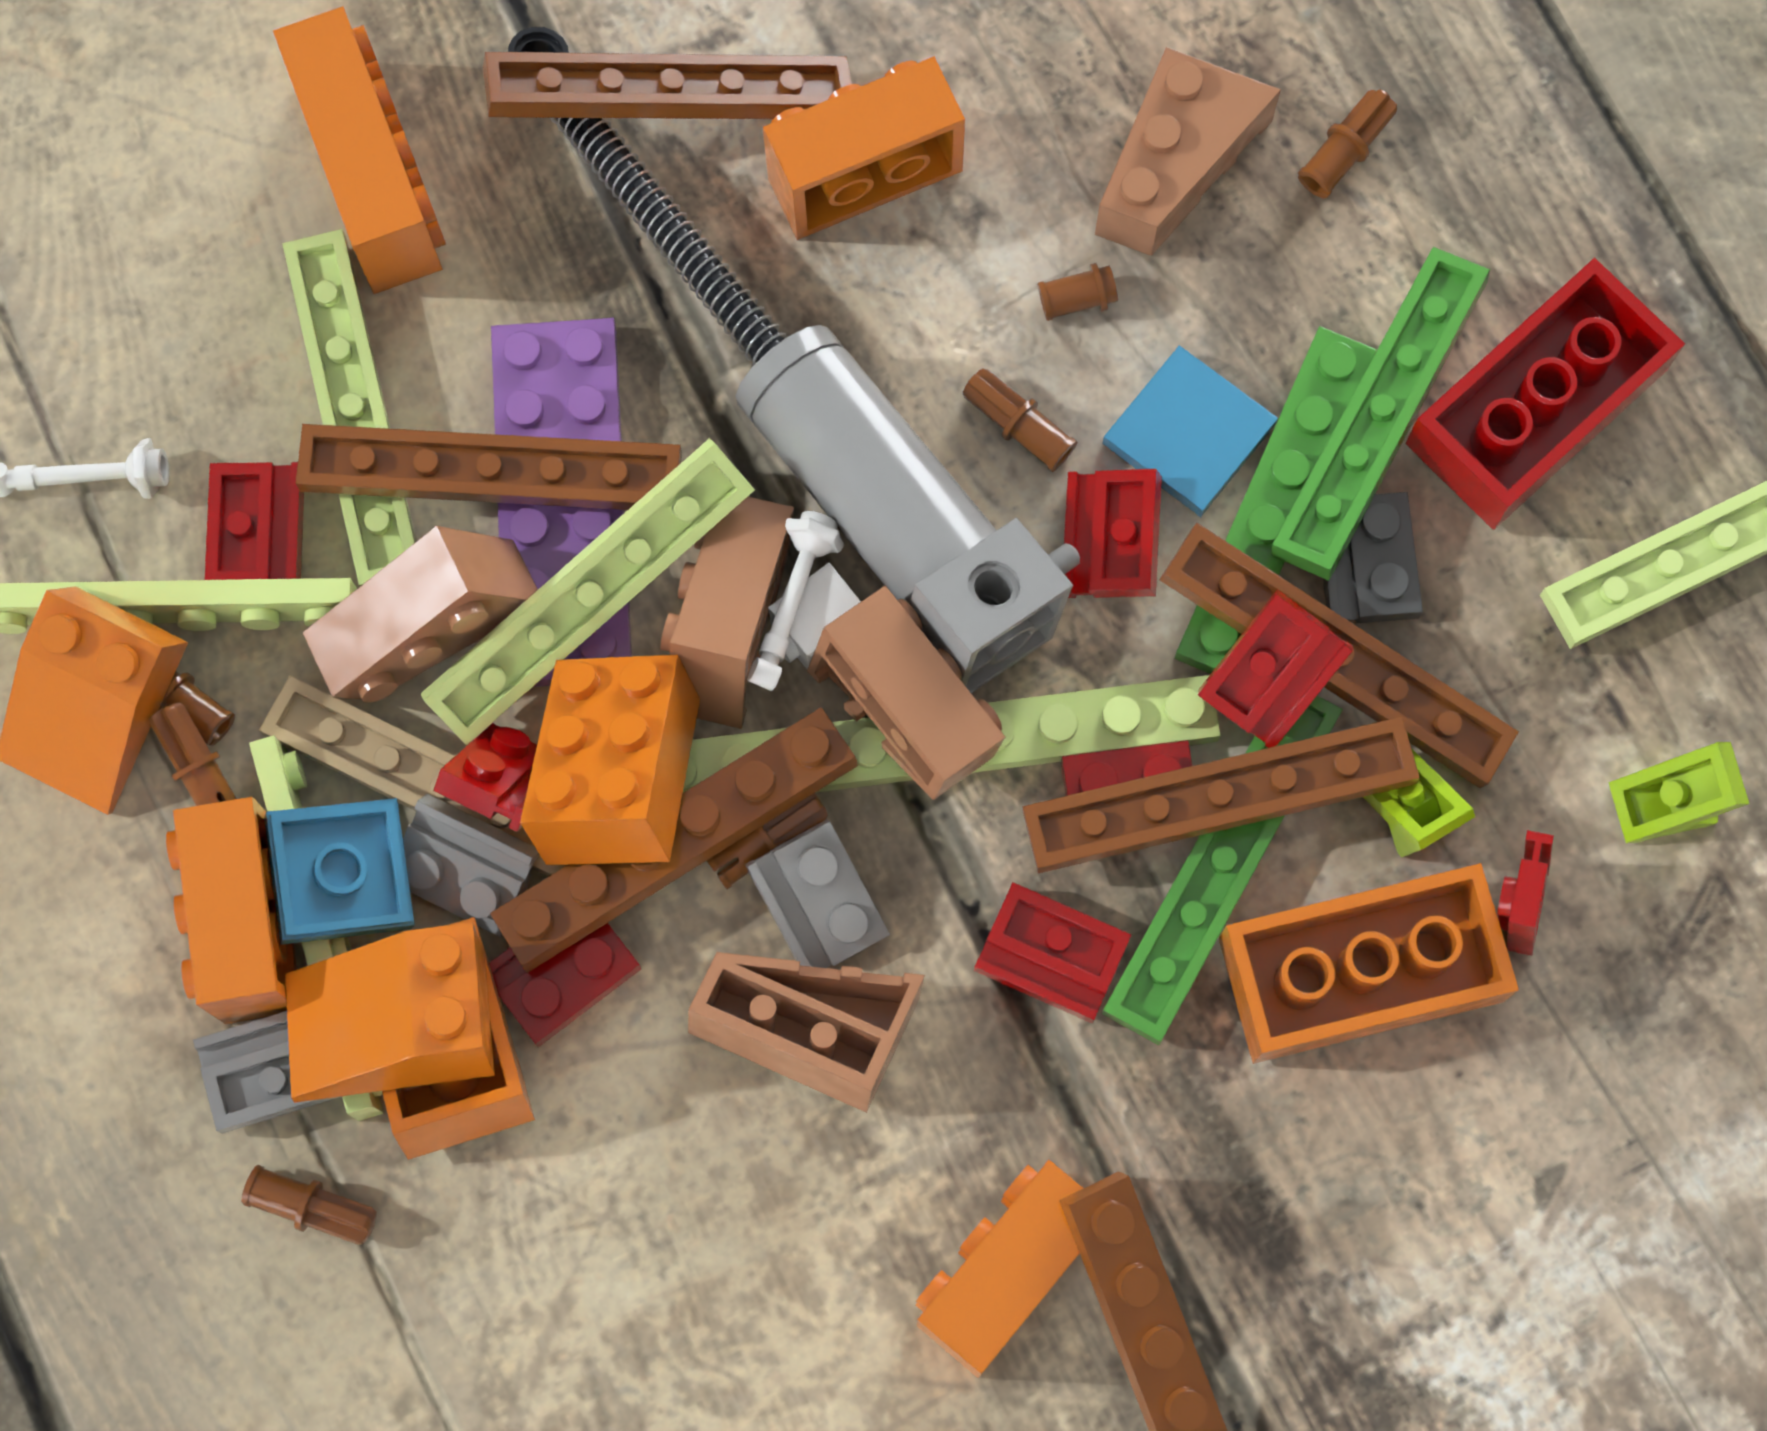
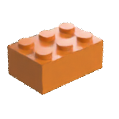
M935 56L919 63L910 60L897 64L880 79L863 86L850 84L841 87L833 92L828 100L807 109L795 107L778 114L770 124L763 126L768 180L797 240L963 172L965 118Z
M678 654L556 660L520 821L546 865L670 862L700 698Z
M253 797L173 810L175 830L168 831L166 834L169 862L173 870H180L183 894L174 896L176 924L180 934H188L191 959L183 960L181 965L184 990L188 999L195 998L197 1006L224 1024L265 1018L287 1011L285 974L297 970L294 943L280 945L264 822L266 811Z
M1050 1160L1045 1163L1039 1172L1029 1164L1023 1169L1005 1191L1000 1201L1008 1208L1004 1215L995 1225L984 1217L959 1248L958 1254L966 1260L952 1278L941 1270L915 1301L917 1302L915 1306L923 1312L917 1319V1327L977 1378L980 1377L1080 1254L1059 1200L1083 1189V1187Z

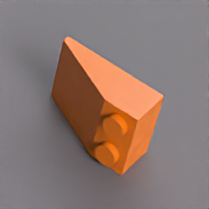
M76 586L46 590L20 649L0 737V761L107 815L112 814L151 728L149 718L159 710L189 642Z
M475 917L453 923L459 924L473 922L485 952V948L482 942V938ZM486 952L485 963L495 1075L382 1091L393 1136L408 1160L535 1120L520 1063Z
M473 922L407 930L285 974L291 1099L294 1103L495 1075L485 952Z

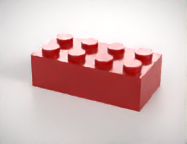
M1594 257L1417 418L1405 444L1494 531L1660 378L1671 366L1685 343Z

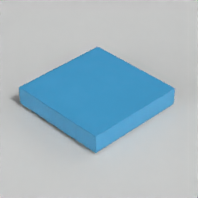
M1179 345L1105 434L1102 444L1135 469H1157L1162 476L1161 488L1201 517L1275 427L1278 417Z
M397 798L268 811L265 813L264 822L280 945L411 930L414 927L415 923Z

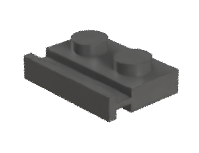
M1408 492L1375 494L1331 579L1328 581L1323 578L1326 607L1350 622L1356 621L1358 624L1419 619L1423 613Z

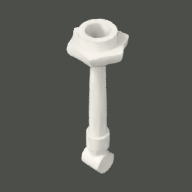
M151 438L141 440L128 455L126 462L50 467L22 465L8 470L7 466L0 462V497L9 495L14 488L18 491L36 490L39 486L127 478L131 485L139 490L143 498L151 499L159 491V486H167L169 482L168 458L164 449H154Z
M804 511L800 519L788 518L786 520V530L795 548L800 553L779 604L770 632L764 636L759 650L761 657L755 659L747 681L770 691H773L781 676L782 667H779L778 664L784 660L789 646L787 639L814 559L828 553H838L844 547V542L840 538V532L837 530V522L819 512Z

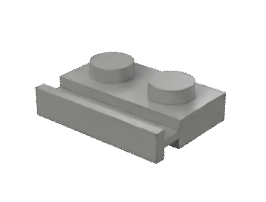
M426 794L417 801L415 806L417 811L414 819L408 825L403 838L410 892L465 920L475 917L479 927L502 937L503 935L490 913L525 892L531 877V869L540 854L534 846L440 799Z
M827 819L778 845L758 859L744 864L795 960L800 961L802 966L828 968L831 965L835 966L890 935L836 831Z
M287 1011L193 1040L202 1068L200 1070L216 1131L221 1134L339 1098L333 1097L294 1103L291 1099Z

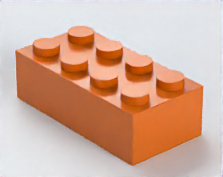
M344 6L273 30L350 242L373 294L443 270L435 249L446 245L364 25L352 28Z
M1481 863L1226 925L1219 937V943L1253 1064L1503 1003L1519 991Z

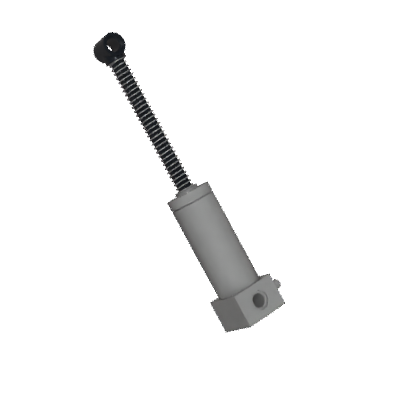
M530 27L521 30L512 38L508 46V52L569 53L568 45L564 38L556 31L545 27ZM551 118V121L557 124L558 130L564 132L565 138L571 141L572 147L576 148L578 154L584 157L586 164L590 165L592 171L598 174L599 180L605 182L606 188L612 191L613 197L619 199L621 206L626 207L627 214L633 216L632 218L635 223L640 224L641 231L647 232V238L654 241L655 248L661 249V255L668 258V264L675 266V272L682 275V281L689 283V289L696 292V298L703 300V306L710 309V314L717 318L718 325L724 326V331L726 334L731 335L732 342L739 343L738 348L740 351L746 352V359L753 361L752 368L741 381L735 396L737 405L750 421L754 423V426L825 513L837 522L838 529L897 600L900 598L906 600L914 608L922 623L921 631L936 650L939 648L944 649L952 656L961 671V681L970 693H973L1051 640L1073 587V584L1064 574L1080 563V555L1076 548L1065 543L1050 554H1047L1017 517L996 530L829 328L822 325L807 327L787 338L786 333L778 332L779 324H772V316L764 315L765 308L757 306V298L749 297V289L743 290V281H736V273L728 271L729 264H722V256L714 254L715 247L707 246V238H700L701 230L693 229V221H686L687 213L679 212V204H672L673 196L665 195V187H658L659 179H652V171L645 170L644 162H638V154L631 153L632 148L630 145H624V137H617L618 130L610 128L611 121L604 120V118H555L557 120L555 121L554 118Z

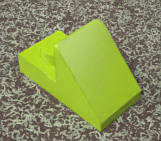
M1716 742L1608 782L1626 843H1636L1711 826L1718 823V815L1750 804L1731 742Z
M1413 749L1412 753L1420 777L1417 784L1363 797L1388 822L1397 853L1401 858L1424 849L1475 818L1473 808Z

